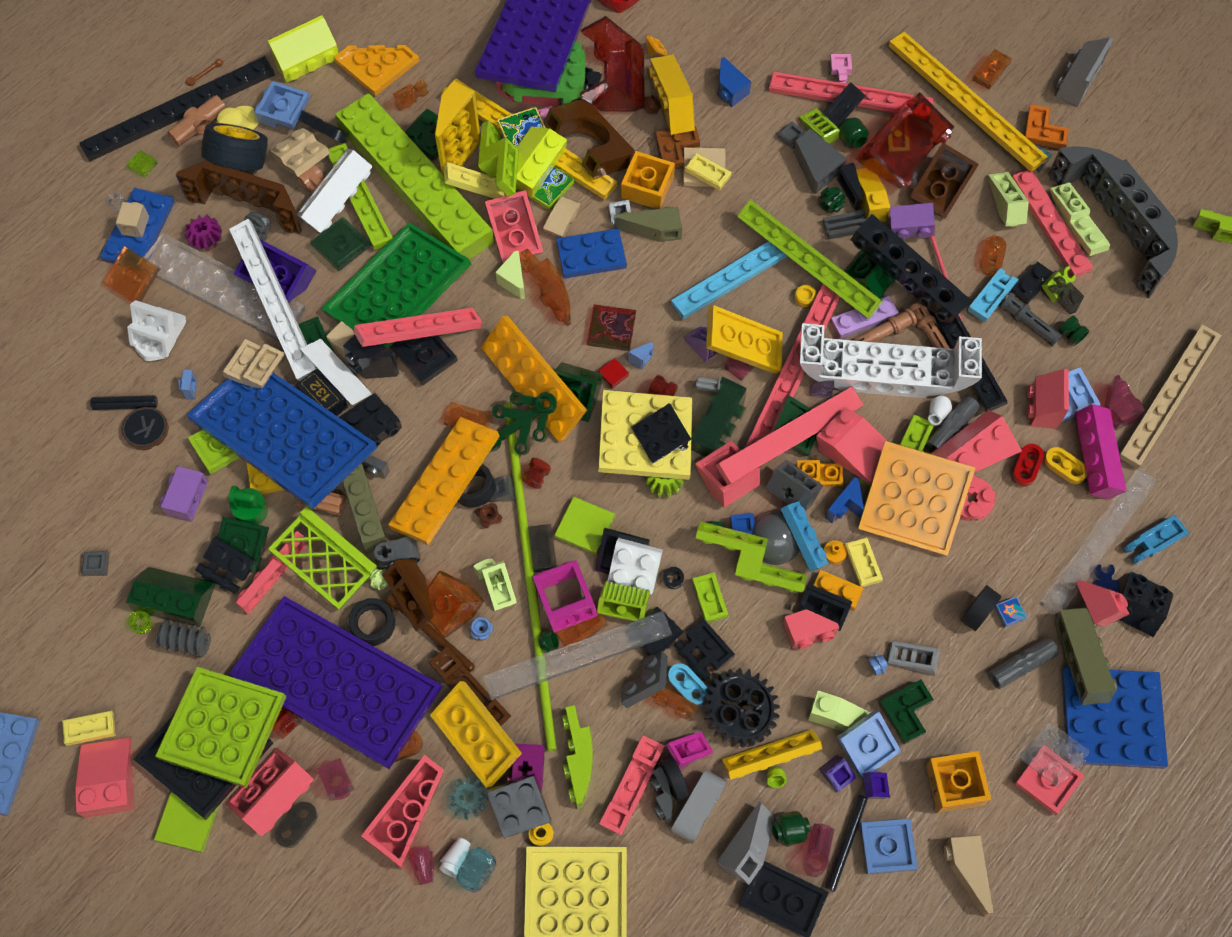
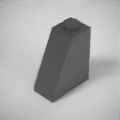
M809 129L804 134H799L795 139L794 154L812 192L817 194L838 176L839 169L845 165L847 158L812 129Z

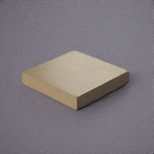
M684 147V186L712 187L685 172V167L693 156L698 153L725 168V148Z

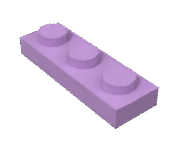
M890 296L881 299L884 302L871 319H868L857 309L832 317L830 323L839 339L887 322L890 316L895 317L899 315Z

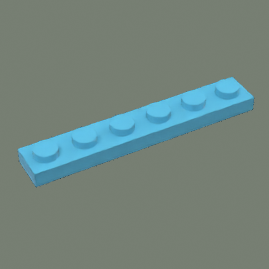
M768 241L671 300V305L684 320L780 262L787 255Z

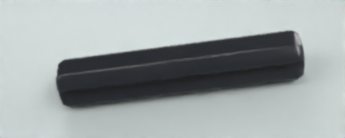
M155 395L92 397L90 399V407L93 410L156 408L158 405V399Z

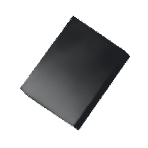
M604 528L595 571L609 574L618 538L649 546L650 539Z

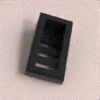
M850 163L840 167L837 181L853 208L858 211L862 204L863 195L855 164Z

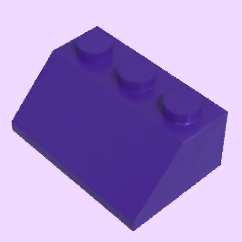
M260 239L289 303L307 289L316 270L307 263ZM241 259L234 275L254 285L243 259Z

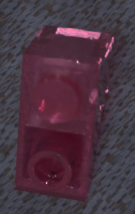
M1119 375L1115 376L1108 386L1104 408L1110 409L1114 429L1118 430L1138 420L1144 409L1141 401L1135 398L1130 391L1129 385Z

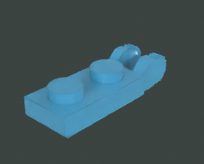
M1173 515L1138 536L1136 540L1124 547L1123 550L1128 553L1132 552L1139 545L1144 548L1145 552L1138 554L1132 560L1136 565L1149 556L1151 558L1183 539L1189 532L1177 516Z

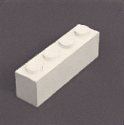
M347 149L298 211L297 216L315 231L320 233L326 231L332 224L331 219L334 215H338L344 209V203L348 197L351 198L358 190V184L369 177L371 173L369 170L372 168V165L354 150Z

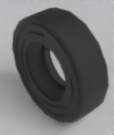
M669 756L660 760V767H662L674 799L681 801L689 796L688 788L674 758Z

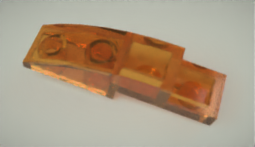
M528 248L521 252L520 264L522 269L526 273H530L535 283L540 287L542 303L553 310L557 320L563 321L569 326L571 324L570 302L560 274L548 258L540 262Z

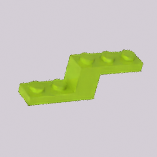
M487 120L482 123L478 166L490 178L496 176L495 183L497 188L510 197L516 194L519 150L506 137L501 139V133Z
M700 521L695 539H699L706 544L715 543L723 545L724 548L729 550H741L735 572L736 576H740V578L747 581L756 580L770 587L779 586L789 592H804L807 575L762 563L768 538Z

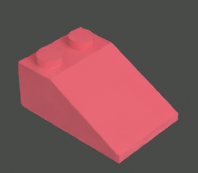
M526 190L517 192L510 197L506 195L485 201V207L502 263L514 251H519L520 259L544 252Z
M846 407L817 435L819 452L868 484H872L886 439L862 416Z
M130 737L81 745L75 787L76 813L84 818L134 810Z

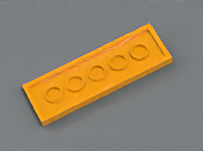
M502 316L481 346V349L517 392L531 397H538L541 393L548 392L556 397L557 408L552 414L548 415L546 427L558 442L564 441L586 413L587 409L508 316ZM547 400L544 402V407H549L550 402Z
M460 417L388 524L391 530L429 545L500 437L498 431Z

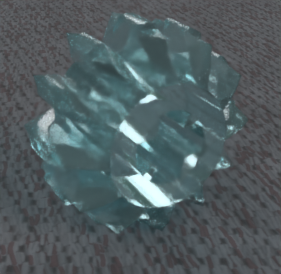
M471 777L466 778V784H463L462 780L458 779L457 784L459 787L450 786L449 789L454 794H449L446 797L447 801L452 802L448 806L449 810H456L455 816L457 818L463 812L465 820H469L470 813H473L474 817L478 818L477 809L485 811L486 806L482 803L489 801V797L483 795L487 792V788L485 786L480 787L481 782L479 779L475 780L473 784ZM468 794L471 797L472 801L470 803H467V801L464 799V795Z
M480 847L472 849L458 869V874L456 875L457 883L462 885L467 891L473 893L480 891L486 885L488 879L491 878L496 865L495 857L489 851Z

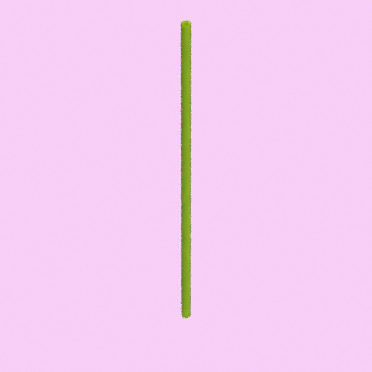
M507 402L504 403V407L513 409V404ZM505 417L506 426L515 421L512 418ZM514 432L508 437L546 746L547 751L552 752L556 751L557 748L545 654L539 645V637L542 636L536 585L533 579L534 568L519 454L515 451L517 435Z

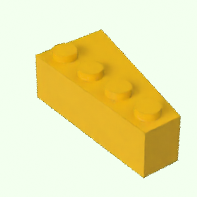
M674 54L650 58L651 67H648L649 79H652L653 87L656 89L670 134L695 131L693 94Z

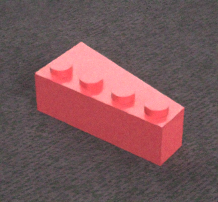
M988 410L931 454L976 467L975 473L1022 450L1003 416Z
M426 755L422 757L361 835L363 840L400 869L403 868L444 775V769Z

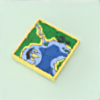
M536 107L497 120L503 137H506L515 147L519 145L531 126L545 128Z

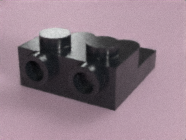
M376 393L339 417L374 441L377 447L386 438L395 436L402 428L399 418L388 405L383 403Z

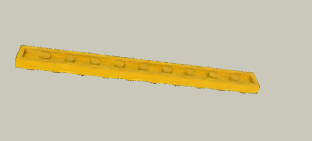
M902 32L890 40L889 47L1030 172L1046 162L1048 158L1046 154L906 32Z
M457 78L454 80V81L460 83L461 85H463V86H465V87H467V88H469V89L475 91L474 89H472L471 87L467 86L466 84H464L463 82H461V81L458 80ZM475 91L478 119L483 122L489 120L502 134L497 120L513 114ZM566 149L555 167L605 200L617 187V181L608 175L594 179L581 165L583 159Z

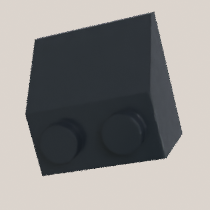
M354 334L343 345L344 357L348 361V368L353 374H360L365 379L396 377L399 374L394 353L383 344L362 347Z

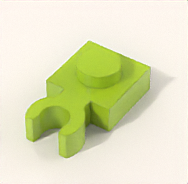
M1070 266L1063 267L1058 272L1053 273L1041 285L1052 303L1058 302L1070 289L1067 283L1073 282L1076 279L1075 275L1069 277L1067 275Z

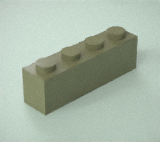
M361 463L343 482L361 541L367 554L373 552L379 543L387 542L363 464Z
M1088 608L1060 610L1055 626L1081 705L1110 703L1117 691V683L1111 677L1109 660L1104 656L1102 640L1097 636L1095 624Z

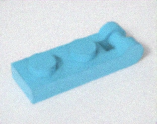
M1002 268L997 271L968 308V312L985 323L1019 281L1016 277H1010L1005 274L1006 271Z

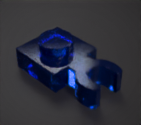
M1098 564L1094 572L1099 580H1095L1093 584L1121 594L1119 580H1112L1115 572L1114 566L1109 565L1107 567L1108 573H1104L1101 570V565Z

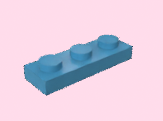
M798 501L781 508L810 572L829 564L826 553L821 548L816 532L811 527L806 517V511Z

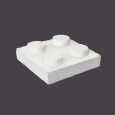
M618 538L608 582L621 583L622 586H635V588L639 587L645 590L649 589L652 595L663 550Z

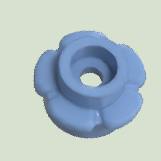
M477 618L470 625V633L475 639L485 640L493 632V625L489 623L487 618Z
M873 653L874 656L868 658V661L876 676L881 673L886 674L885 669L888 668V664L883 655L877 656L876 653Z

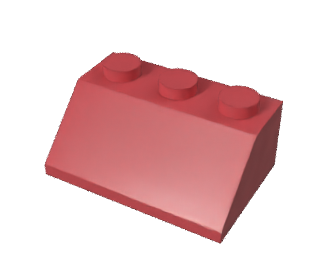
M276 748L253 773L247 788L241 786L225 804L262 837L274 827L279 817L292 807V803L300 794L307 791L314 779L293 759Z

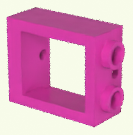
M577 560L565 562L561 566L542 571L533 576L554 633L598 616ZM577 577L585 599L552 611L544 589Z

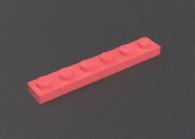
M1025 170L1014 174L1012 178L1028 199L1030 212L1064 266H1070L1068 270L1070 276L1075 275L1078 277L1091 272L1093 269L1092 264L1034 172Z
M466 308L355 325L353 332L362 347L479 329L481 328L482 320L474 308Z

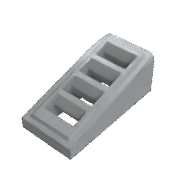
M891 641L887 664L936 676L940 651L939 648ZM898 648L903 649L901 660L896 659ZM908 651L912 652L910 662L906 661ZM918 653L922 654L920 663H916ZM927 656L931 657L930 665H926Z

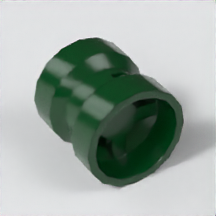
M1074 315L1068 318L1058 329L1063 336L1069 338V342L1073 346L1079 344L1090 332L1086 326L1079 324V320Z

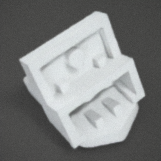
M137 300L133 301L130 304L132 323L127 327L130 345L135 347L136 352L146 362L162 360L168 357L176 339L186 324V317L182 314Z

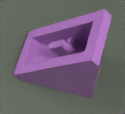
M700 326L684 337L689 346L705 363L718 354L706 348V327Z

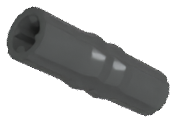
M965 396L926 442L927 450L931 453L963 430L979 410V403L972 397Z
M1047 637L989 671V679L997 689H1001L1057 656L1059 649L1055 642Z

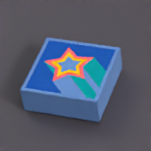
M1017 597L998 603L994 607L1004 628L1027 619V615Z

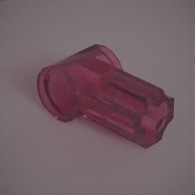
M813 824L806 858L803 863L804 871L811 877L821 876L829 864V854L835 829L828 825ZM816 858L820 860L822 868H814L810 864V859Z

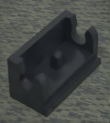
M808 584L797 612L806 609L838 623V631H841L852 601Z

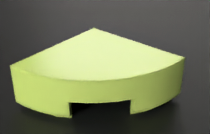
M485 559L473 566L479 580L483 579L481 568L495 564L496 562L493 559Z

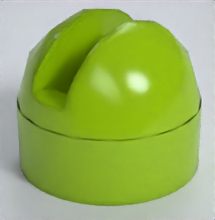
M774 766L768 770L767 783L770 787L781 788L787 783L786 773L781 767Z

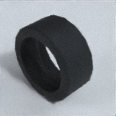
M481 464L474 475L485 478L484 486L473 494L462 493L458 500L462 506L469 508L479 507L486 504L493 497L496 483L489 468L484 464Z
M986 585L960 621L972 630L977 631L1002 596Z
M367 598L358 602L352 608L349 614V626L354 636L375 646L386 642L392 636L395 629V618L391 608L384 601L377 598ZM377 609L385 615L386 624L380 632L367 635L359 629L358 620L364 612Z

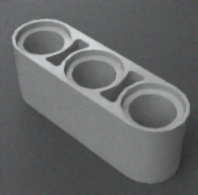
M706 769L676 819L671 831L693 844L722 794L727 781Z

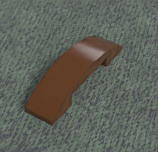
M445 647L429 661V664L451 690L459 681H465L500 726L511 718V715L482 687L448 647Z

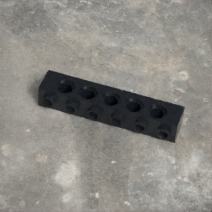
M873 214L851 237L850 240L856 248L865 252L872 262L881 266L891 278L896 279L907 292L912 293L924 307L929 308L940 321L945 322L947 325L971 301L968 296Z

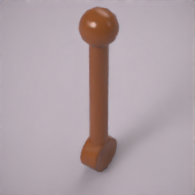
M216 59L214 64L196 76L187 78V84L193 86L196 80L215 67L222 66L223 61Z

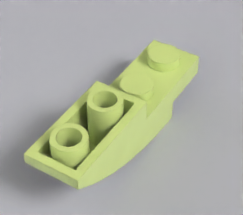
M1071 183L1051 188L1050 192L1055 207L1080 247L1082 246L1089 256L1109 250L1110 243L1090 218V208Z

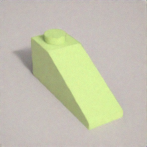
M1009 172L988 174V181L997 211L1005 226L1015 227L1020 224H1026L1029 201Z
M817 691L808 720L844 732L871 712L840 697Z

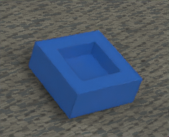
M753 513L730 515L731 529L752 534L755 524Z

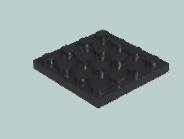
M173 715L138 753L134 760L207 820L236 787V784L168 763L155 757L171 724ZM269 738L260 758L273 744Z

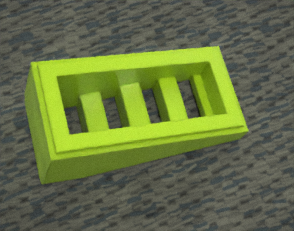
M817 108L799 117V120L807 130L812 129L827 143L831 144L839 139L840 130Z

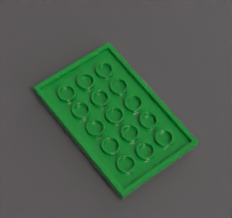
M409 222L321 309L324 314L338 323L342 321L352 330H354L355 325L419 316L472 264L470 259ZM394 342L384 343L383 345L389 348Z

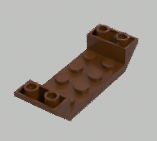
M208 161L201 162L176 173L185 198L192 203L198 202L205 205L211 192H214L220 196L232 197L239 202L251 203L255 207L270 209L276 213L279 224L284 231L298 234L302 232L295 208L283 184L219 166Z

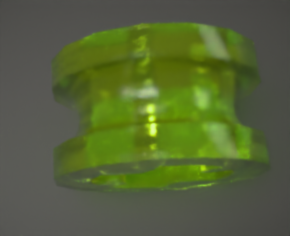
M144 611L134 612L128 621L130 628L137 634L147 633L153 625L152 618ZM142 618H144L143 620L145 621V624L143 626L139 625L138 627L136 621L138 619L142 620Z

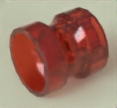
M658 374L652 381L648 394L674 396L678 389V384L672 381L667 383L665 378Z
M532 458L528 464L529 468L523 472L521 480L532 488L540 489L544 483L543 479L545 476H548L551 467L541 459Z

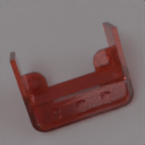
M607 16L581 29V33L594 42L595 57L604 63V80L580 92V96L603 112H636L642 109L644 104V50L641 44Z

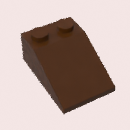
M942 143L909 198L919 204L933 203L934 213L946 219L979 164Z

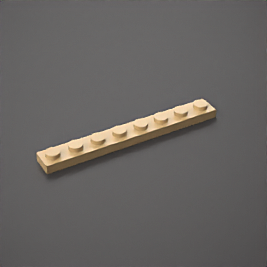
M1203 324L1200 326L1120 453L1121 460L1139 469L1222 336L1221 334Z

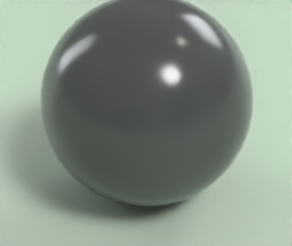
M768 512L754 520L755 524L752 535L768 538L762 562L780 565L791 561L797 556L800 549L782 512Z

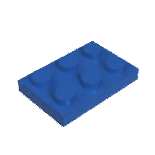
M619 228L556 238L564 279L627 268Z

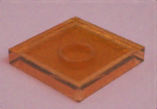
M124 246L103 283L132 302L135 300L142 302L161 268Z

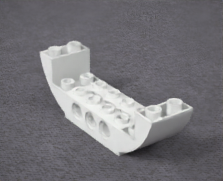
M802 323L800 365L810 377L822 384L837 388L838 391H845L853 387L856 393L927 398L928 396L944 395L963 390L982 379V338L959 336L955 348L947 349L824 338V325Z

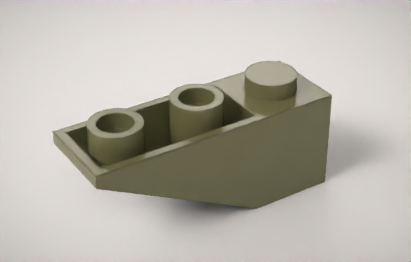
M664 207L655 210L645 209L640 212H623L615 215L616 229L619 228V230L659 242L681 240L682 224L678 207Z

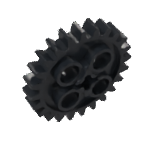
M738 668L735 674L732 669H729L726 675L723 673L718 675L719 680L714 678L711 681L713 687L708 686L705 691L709 695H705L702 700L708 704L704 705L702 710L708 711L709 714L704 717V720H711L712 723L708 726V729L715 727L717 730L714 736L722 734L723 743L731 739V746H735L738 741L741 748L746 746L747 741L750 746H754L756 740L759 743L765 740L764 736L768 737L772 734L770 729H774L777 726L772 720L780 717V715L774 712L780 708V705L773 703L778 698V695L771 696L770 692L774 687L766 688L765 685L768 680L759 681L760 673L752 677L750 669L744 674L741 668ZM728 688H731L735 691L736 698H732L728 695ZM751 694H754L758 697L759 704H755L751 701ZM723 711L731 714V721H727L723 717ZM746 717L752 718L755 723L754 727L748 726Z

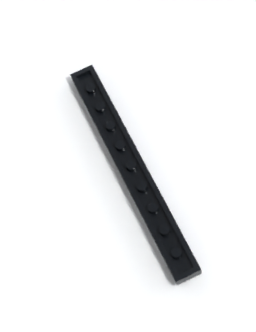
M264 56L79 143L91 162L183 119L184 113L189 108L200 107L214 95L223 100L275 76L274 70Z

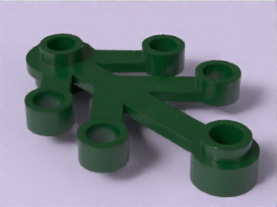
M513 392L510 395V402L513 405L521 406L527 404L534 406L527 412L495 405L492 409L494 417L499 419L507 417L516 420L498 432L500 437L491 451L498 450L503 440L520 429L519 439L515 444V451L520 455L528 454L530 451L528 438L532 419L538 415L537 429L533 431V439L537 442H545L548 438L546 431L548 415L552 414L557 408V399L551 393L544 392L538 397H531L520 392ZM519 395L520 401L516 403L515 397ZM549 400L550 405L545 408L544 402ZM502 408V414L498 416L497 410ZM542 431L543 437L538 439L537 435ZM524 444L525 450L520 452L519 448Z

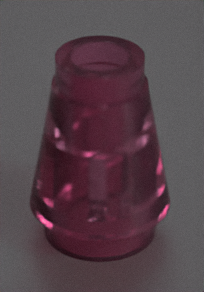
M429 846L410 850L411 857H409V861L419 881V885L434 882L433 851L430 852Z

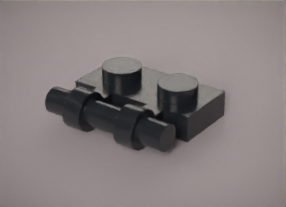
M214 537L203 558L210 561L209 566L206 567L199 563L195 571L200 573L203 579L211 580L220 585L219 588L223 591H229L235 595L240 587L233 583L236 578L241 581L246 580L256 560L221 538ZM218 567L228 572L225 578L216 573Z
M705 619L686 633L690 643L685 646L681 640H678L673 645L677 649L682 660L685 659L691 665L692 671L704 681L711 677V674L706 670L710 664L718 671L735 657V653ZM695 649L704 657L700 662L692 654Z

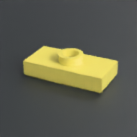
M698 153L693 156L685 167V172L719 191L730 179L732 173Z
M868 538L845 543L847 555L859 586L865 587L882 582L883 578Z
M113 711L62 720L64 744L66 746L116 736Z

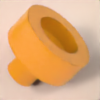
M833 540L824 547L829 564L839 565L845 560L847 549L842 542Z

